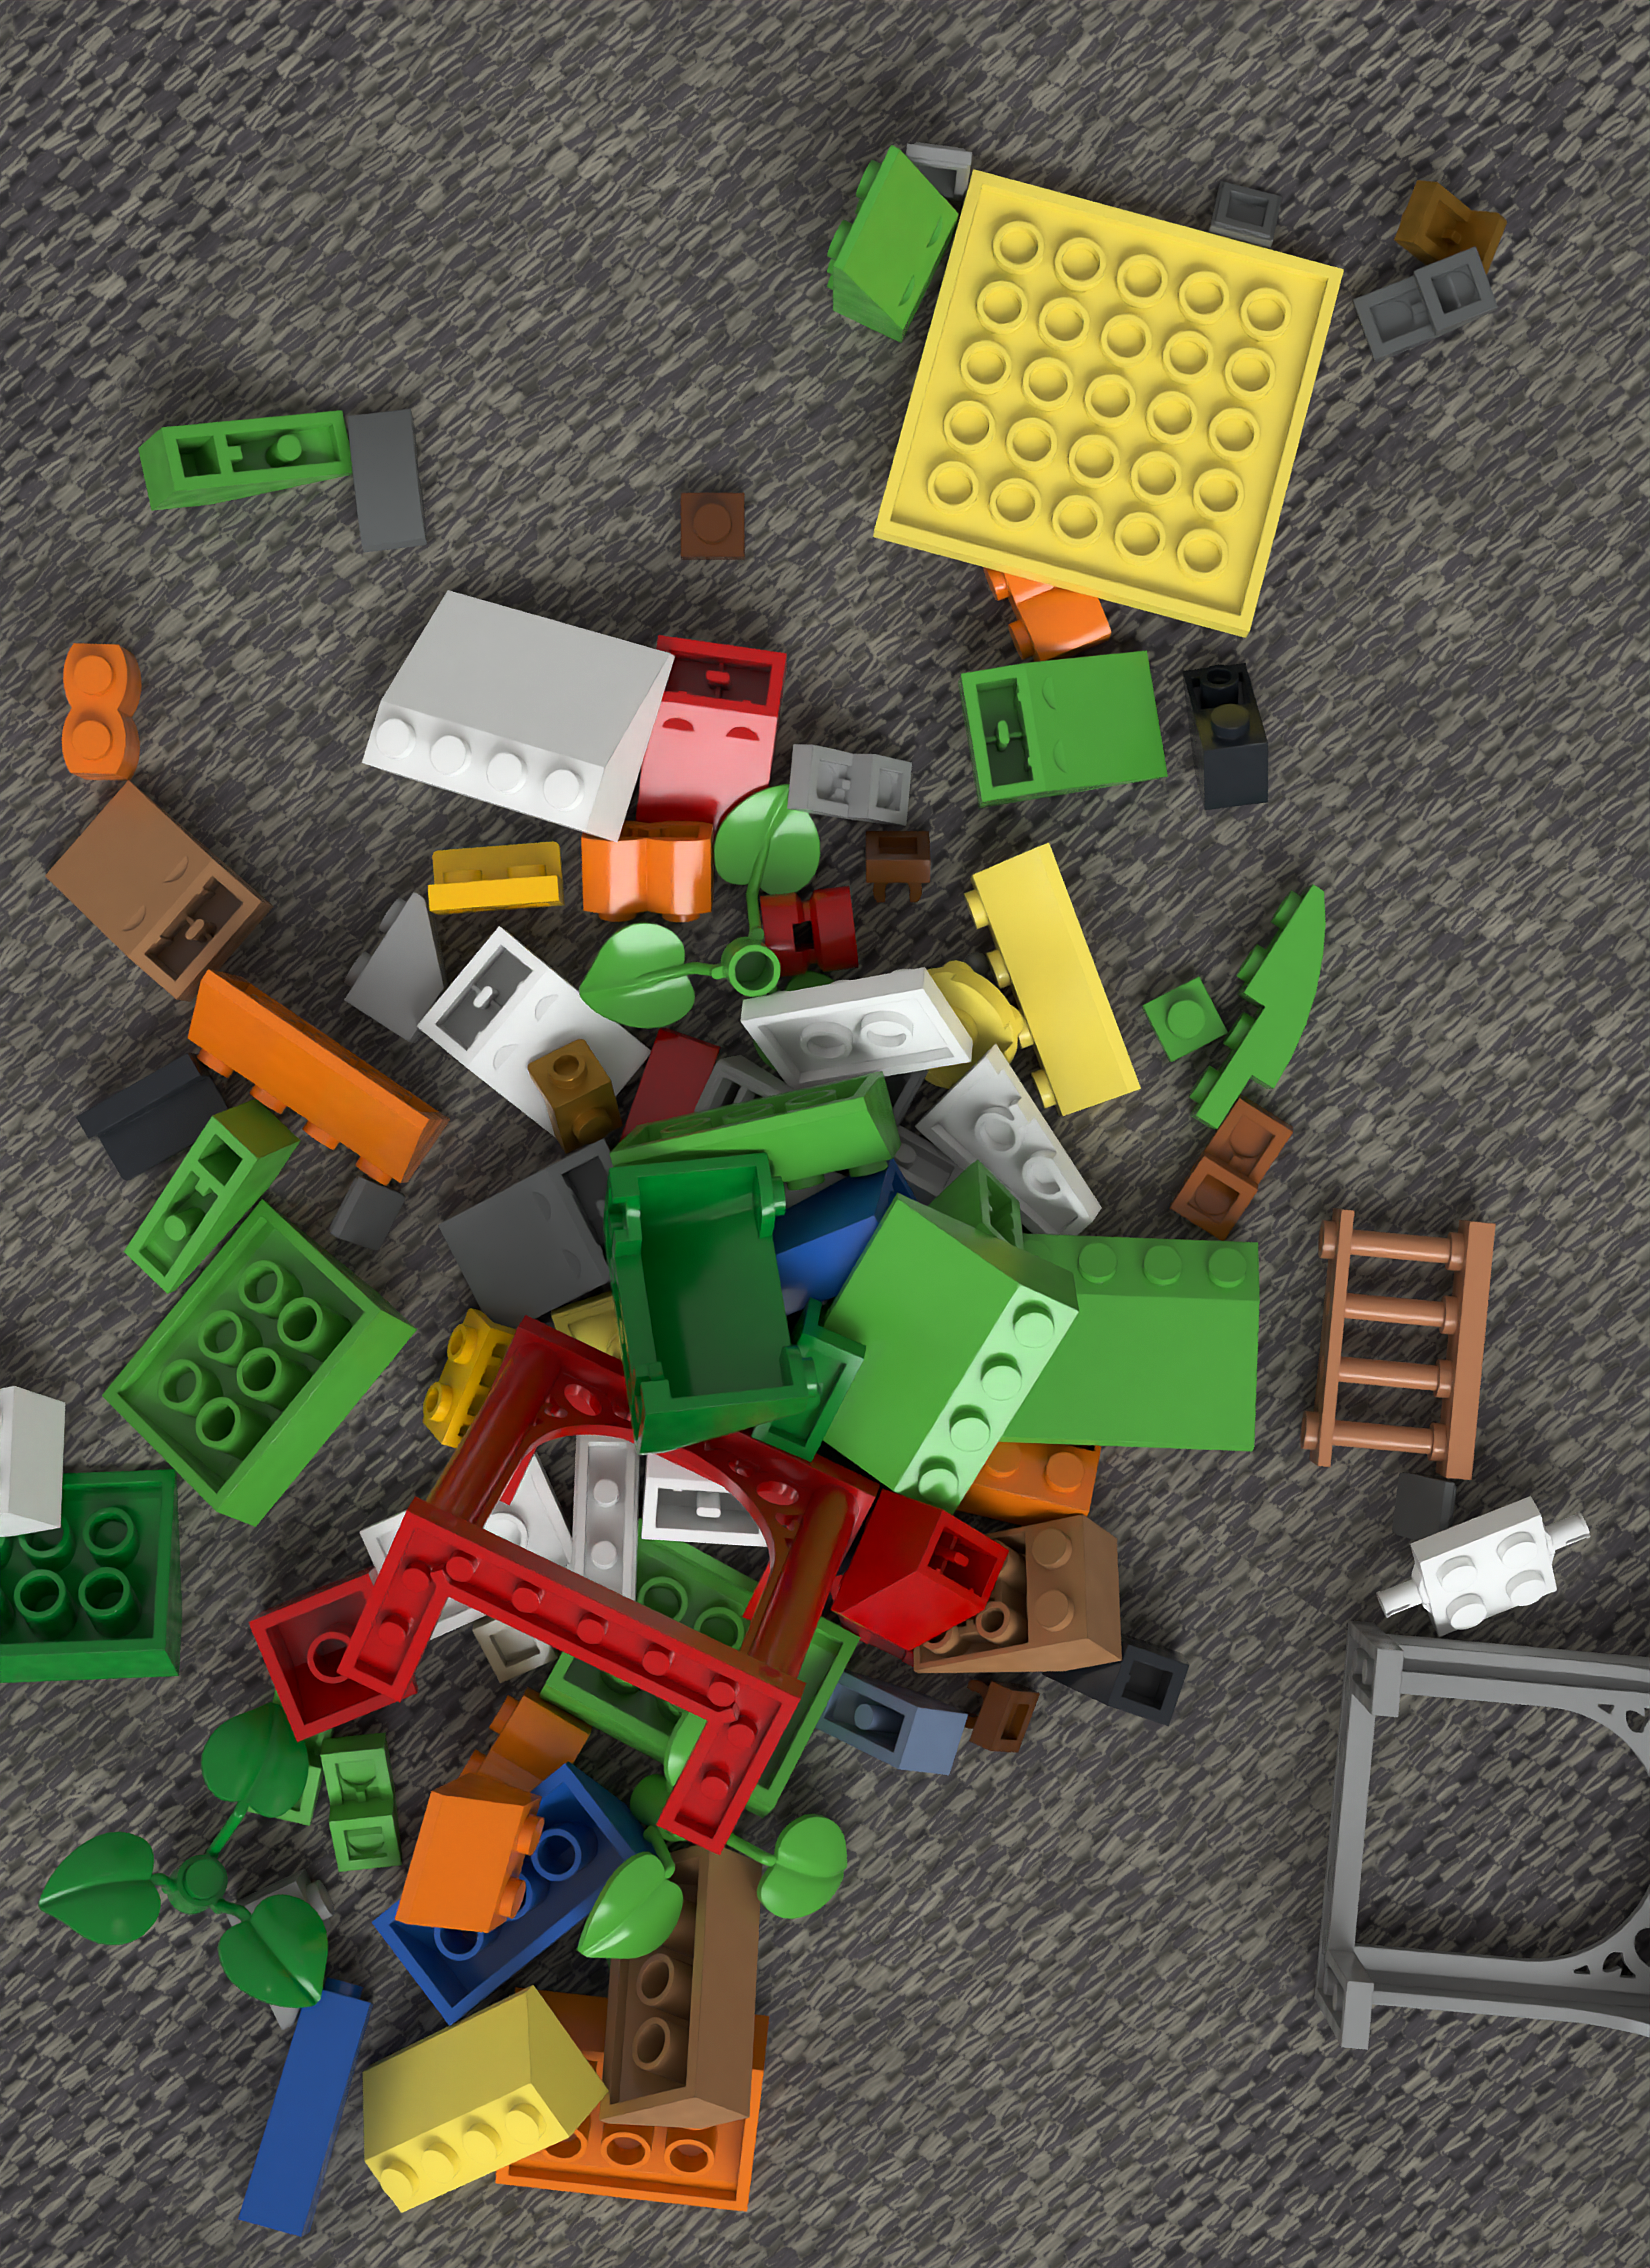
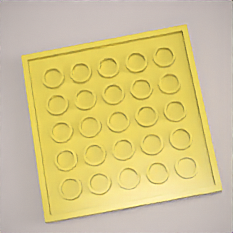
M973 169L873 537L1246 638L1252 625L1344 269Z

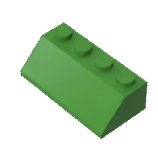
M883 1071L637 1125L609 1154L613 1167L767 1153L771 1177L781 1176L783 1183L786 1182L788 1190L795 1191L823 1183L825 1181L824 1174L848 1169L850 1177H860L880 1172L888 1167L886 1160L893 1159L901 1147V1141Z

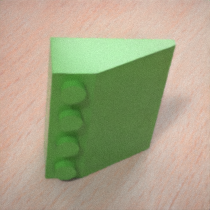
M897 1193L819 1325L866 1346L864 1360L823 1441L892 1491L943 1509L953 1515L1079 1312L1073 1272Z
M262 1199L102 1396L216 1512L256 1527L412 1337L417 1328L376 1290L267 1201Z
M1022 1233L1024 1251L1073 1272L1079 1312L998 1442L1253 1451L1255 1443L1260 1304L1258 1242Z
M638 1518L636 1602L739 1651L751 1622L742 1616L758 1582L685 1542L641 1539L642 1519ZM820 1616L797 1678L807 1683L801 1700L744 1808L761 1818H764L775 1807L861 1638ZM562 1652L538 1696L663 1765L669 1738L684 1712V1709L565 1652Z

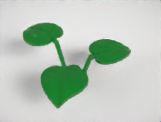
M272 1702L266 1703L228 1719L208 1738L201 1755V1771L204 1782L217 1798L223 1801L237 1802L211 1845L205 1850L204 1855H195L187 1859L170 1876L164 1873L152 1874L154 1853L150 1844L145 1839L126 1832L101 1834L76 1848L55 1869L38 1901L39 1909L60 1920L88 1940L104 1945H123L142 1937L157 1920L161 1909V1899L155 1886H161L163 1893L167 1894L173 1907L182 1913L198 1914L210 1907L216 1914L226 1913L237 1917L241 1921V1923L232 1926L223 1933L217 1947L219 1961L224 1973L241 1991L262 2002L283 2008H306L316 2005L322 1996L328 1955L327 1931L318 1912L300 1898L276 1894L263 1899L251 1914L246 1907L226 1901L222 1897L227 1888L228 1877L224 1866L217 1860L219 1853L244 1818L248 1807L262 1816L276 1818L291 1809L302 1796L309 1770L307 1748L304 1740L297 1742L284 1708Z

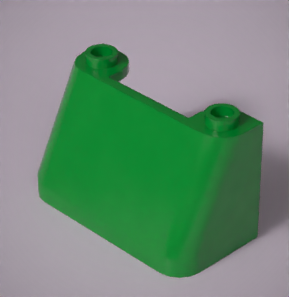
M767 1153L609 1168L603 1219L604 1238L632 1432L638 1456L666 1453L803 1413L806 1410L808 1398L817 1396V1375L814 1360L812 1357L802 1358L799 1347L791 1345L772 1236L775 1216L785 1215V1190L781 1176L771 1177Z

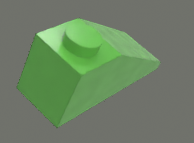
M342 410L161 427L138 448L151 511L211 505L353 475L350 445Z
M257 1099L212 1115L124 1250V1253L167 1294L174 1292L271 1186L301 1140Z

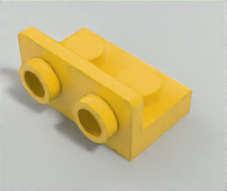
M557 842L437 850L432 855L434 884L428 885L429 909L437 915L565 905L561 849Z
M473 1308L468 1310L463 1324H459L453 1330L447 1347L448 1360L439 1381L433 1383L428 1389L423 1404L424 1425L441 1444L453 1448L458 1447L485 1402L516 1332V1329L492 1322L485 1313Z

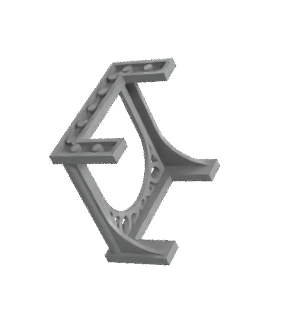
M1348 1621L1314 1996L1340 2046L1368 2050L1372 2004L1584 2023L1650 2037V1966L1639 1958L1634 1945L1637 1933L1644 1928H1650V1885L1638 1906L1614 1931L1586 1948L1557 1957L1540 1959L1515 1958L1355 1943L1375 1715L1398 1717L1400 1694L1565 1709L1591 1718L1613 1731L1632 1749L1650 1777V1715L1645 1719L1640 1730H1631L1626 1721V1712L1628 1710L1635 1711L1645 1717L1644 1709L1650 1708V1657L1385 1634L1375 1623ZM1598 1704L1611 1705V1707L1606 1712L1598 1707ZM1613 1952H1620L1623 1962L1633 1974L1621 1975L1622 1969L1618 1965L1611 1969H1603L1607 1956ZM1583 1966H1586V1967H1587V1971H1576V1970H1575V1969L1581 1968V1967H1583Z

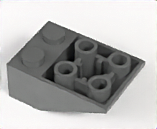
M603 1138L438 1225L482 1312L492 1322L515 1329L519 1326L525 1315L535 1319L610 1281L603 1220L609 1168L613 1167L609 1153L614 1148L609 1138Z

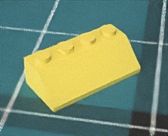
M1050 844L1041 845L973 874L970 880L974 890L964 893L965 901L976 929L988 925L996 950L986 953L998 988L1001 989L1010 985L1019 1008L1018 1011L1023 1019V1030L1018 1036L1021 1049L1032 1045L1041 1067L1040 1070L1032 1072L1031 1076L1043 1108L1055 1105L1058 1115L1065 1116L1141 1089Z
M531 1985L369 2065L362 2072L364 2161L380 2182L384 2192L393 2200L400 2212L403 2213L569 2138L609 2090L534 1985Z

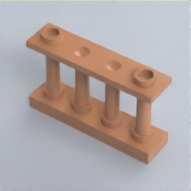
M1333 1208L1332 1221L1323 1220L1319 1232L1318 1256L1322 1259H1328L1315 1406L1314 1412L1304 1411L1300 1434L1301 1449L1310 1450L1309 1460L1317 1466L1331 1467L1333 1445L1427 1454L1429 1461H1437L1436 1472L1445 1478L1472 1480L1496 1224L1459 1220L1458 1233L1449 1232L1447 1238L1353 1229L1354 1210ZM1350 1255L1445 1263L1446 1270L1454 1271L1452 1296H1443L1440 1302L1347 1293ZM1344 1318L1439 1327L1441 1334H1448L1446 1360L1437 1359L1435 1365L1342 1357ZM1338 1382L1432 1390L1434 1397L1442 1398L1440 1423H1431L1429 1429L1335 1420Z

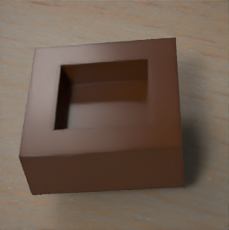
M681 493V560H745V493Z

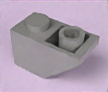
M413 892L407 902L399 897L384 916L379 930L386 935L373 956L364 951L350 969L344 983L351 987V990L344 1000L408 1042L416 1043L423 1033L417 1027L418 1023L447 990L449 982L434 913L429 909V900Z

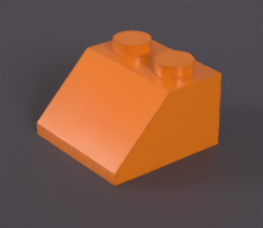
M473 1773L463 1775L432 1790L395 1920L411 1925L489 1933L506 1922L507 1917L513 1919L521 1906L526 1889V1881L519 1879L525 1854L531 1856L534 1853L543 1831L544 1818L537 1816L542 1796Z

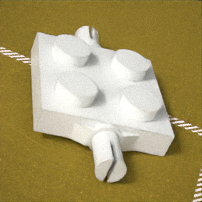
M1529 1496L1411 1543L1415 1561L1411 1580L1384 1591L1376 1592L1377 1598L1386 1618L1422 1603L1423 1607L1428 1611L1430 1620L1439 1637L1458 1629H1469L1478 1625L1483 1619L1516 1606L1530 1605L1538 1601L1542 1596L1556 1591L1557 1587L1552 1568L1555 1550L1584 1538H1590V1532L1580 1512L1545 1526L1532 1497Z

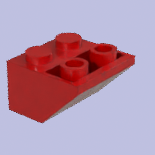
M882 1489L874 1510L866 1520L863 1536L850 1566L840 1580L838 1593L831 1611L899 1648L911 1651L985 1609L1009 1550L943 1509Z

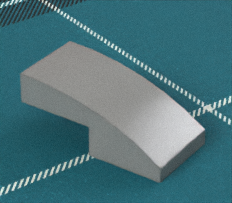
M793 744L787 809L837 818L906 826L912 762L877 754H853L813 744Z

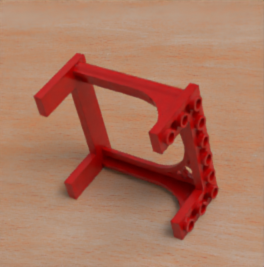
M525 1315L515 1332L485 1402L428 1497L424 1501L415 1496L406 1510L336 1672L393 1700L401 1702L450 1597L707 1721L661 1811L656 1825L720 1856L801 1700L807 1683L797 1679L835 1576L877 1495L880 1484L818 1454H815L812 1462H809L752 1438L753 1427L666 1453L656 1454L724 1487L752 1516L766 1541L770 1559L742 1616L751 1622L741 1647L738 1651L483 1529L499 1501L510 1506L539 1445L556 1438L574 1435L611 1436L625 1439L634 1444L622 1361Z

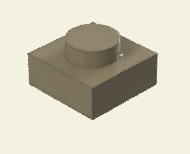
M488 1615L474 1620L472 1631L500 1683L558 1659L559 1649Z

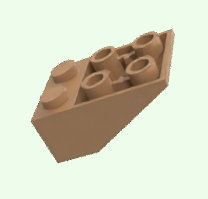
M130 780L124 784L45 875L129 959L176 1000L191 1002L198 994L201 979L207 970L218 971L274 907Z
M1083 1514L984 1534L1009 1550L985 1609L914 1648V1671L917 1673L1068 1671L1122 1661L1117 1538Z

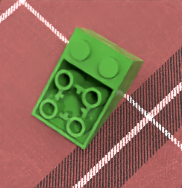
M891 145L882 164L872 159L864 172L856 192L859 202L855 210L857 217L854 223L843 220L834 235L827 253V257L831 258L827 273L831 274L827 288L833 290V311L902 343L956 230L958 212L899 148Z
M1147 651L1021 663L962 673L960 675L958 687L979 808L1168 777Z

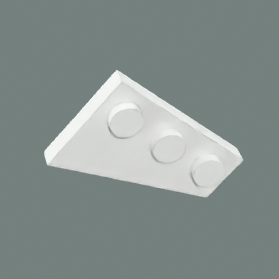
M996 1043L925 1113L915 1126L963 1170L978 1159L1020 1202L1021 1223L1033 1234L1078 1235L1093 1222L1102 1209Z

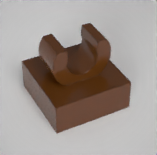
M866 831V883H873V895L877 902H885V887L888 883H907L909 885L910 902H918L920 900L922 883H930L929 831Z
M970 1680L967 1688L979 1693L983 1697L984 1702L978 1716L965 1712L968 1714L964 1727L973 1729L969 1741L989 1751L1018 1753L1040 1693L1018 1683Z

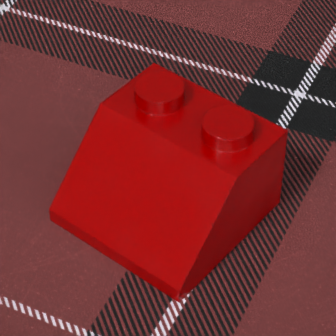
M374 1565L265 1609L248 1622L297 1742L397 1702L336 1672L378 1577ZM415 1674L402 1699L419 1692Z

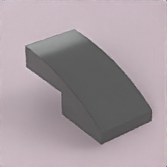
M1476 246L1417 269L1411 277L1353 299V306L1374 363L1426 343L1498 309Z
M411 408L347 416L354 490L364 553L427 545L423 490L419 478L416 433Z

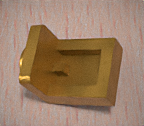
M1417 180L1408 205L1403 212L1394 241L1426 266L1476 246L1487 275L1507 220L1497 212L1471 210L1438 182Z
M577 1039L528 1064L529 1075L545 1100L554 1135L566 1154L585 1144L595 1143L603 1139L609 1132L623 1126L612 1081L585 1040Z

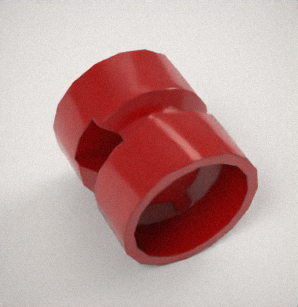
M849 886L814 890L810 899L802 901L795 892L760 896L765 945L779 960L780 977L805 975L810 964H817L823 972L859 968ZM811 921L814 943L795 944L792 924Z

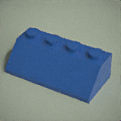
M569 1761L530 1792L542 1796L537 1816L544 1818V1826L534 1853L531 1856L525 1854L519 1879L526 1881V1889L521 1906L513 1919L507 1917L506 1922L489 1933L405 1924L395 1920L400 1902L399 1899L372 1921V1924L449 2026L473 2010L590 1914L606 1882L624 1861L640 1852H650L658 1857L653 1845L643 1838L645 1829L625 1803Z

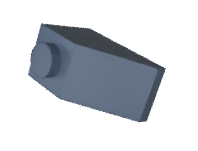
M844 1669L815 1728L897 1769L949 1775L968 1714L929 1695Z

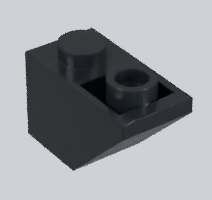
M1246 663L1233 665L1218 664L1207 668L1183 671L1194 770L1204 810L1267 803L1268 740Z
M1121 1633L1122 1661L1068 1671L1041 1672L1042 1675L1107 1706L1169 1726L1190 1665L1180 1652Z

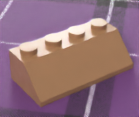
M699 1845L670 1853L675 1863V1871L668 1880L677 1884L683 1893V1906L674 1930L661 1946L647 1955L630 1959L611 1958L602 2082L609 2092L600 2102V2121L608 2124L702 2129L750 2117L760 1901L757 1898V1887L762 1878V1863L725 1847L720 1856Z

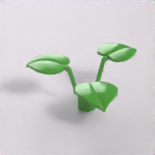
M789 784L771 786L745 798L725 817L715 835L713 860L719 876L732 884H748L746 891L749 922L748 937L737 938L729 943L723 951L721 963L719 964L701 962L684 964L685 950L683 943L670 929L651 922L633 923L622 927L613 933L602 945L579 986V996L585 1004L596 1013L613 1022L635 1028L650 1029L671 1025L691 1010L695 995L687 975L699 974L712 976L714 979L726 978L739 993L749 997H759L767 993L771 995L774 992L782 991L776 985L781 972L779 960L762 942L764 931L761 929L758 901L759 889L761 888L770 895L799 891L815 875L821 854L818 832L809 813L787 809ZM807 970L805 975L793 976L785 986L784 991L822 986L835 981L822 973ZM753 1039L758 1055L768 1066L776 1070Z
M684 1710L675 1725L666 1747L664 1756L665 1776L662 1774H652L645 1777L635 1787L630 1799L631 1813L637 1820L648 1827L643 1833V1838L653 1845L658 1857L650 1852H640L624 1861L610 1876L586 1920L578 1943L577 1951L586 1957L630 1959L647 1955L666 1941L678 1922L683 1906V1893L677 1884L668 1880L675 1871V1863L664 1839L671 1842L685 1841L686 1839L657 1826L656 1823L707 1721ZM806 1814L789 1823L776 1841L774 1855L731 1833L726 1843L754 1860L769 1866L759 1881L757 1898L764 1908L782 1918L795 1919L804 1917L824 1906L839 1888L844 1877V1870L847 1868L846 1842L840 1827L829 1818L819 1814Z

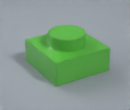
M1196 977L1141 1006L1169 1062H1173L1228 1033L1200 977Z

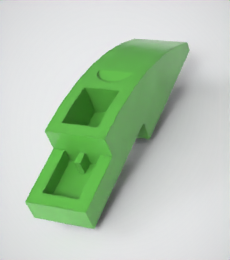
M1314 884L1306 887L1301 895L1292 890L1287 894L1270 921L1279 928L1266 949L1256 944L1236 974V977L1244 981L1237 995L1258 1009L1253 1017L1242 1012L1223 1041L1224 1045L1232 1049L1218 1071L1209 1065L1189 1094V1098L1197 1103L1190 1116L1210 1129H1218L1249 1079L1265 1089L1275 1088L1291 1060L1306 1026L1319 981L1326 925L1324 891Z

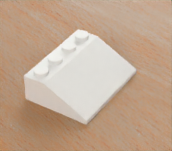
M448 590L380 702L362 763L405 778L618 842L675 655Z

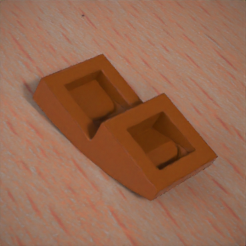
M1240 1094L1184 1180L1170 1204V1209L1219 1240L1224 1241L1257 1193L1258 1184L1293 1134V1126Z

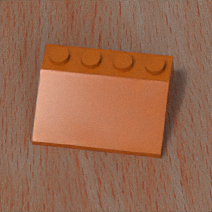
M208 969L201 979L188 1039L202 1048L196 1056L201 1062L226 1078H229L235 1070L253 1082L255 1085L249 1093L255 1099L279 1114H282L287 1106L308 1120L302 1128L303 1131L332 1150H335L339 1142L360 1155L355 1166L379 1183L387 1186L392 1178L399 1183H406L410 1180L450 1121L448 1117L244 978Z
M516 1987V1988H515V1993H517V1992H519V1991H521V1990H523V1989H525V1988H517V1987ZM538 1990L602 2080L608 1998ZM755 2014L749 2118L702 2129L608 2124L599 2120V2102L569 2138L496 2170L495 2183L747 2212L763 2083L769 2016Z

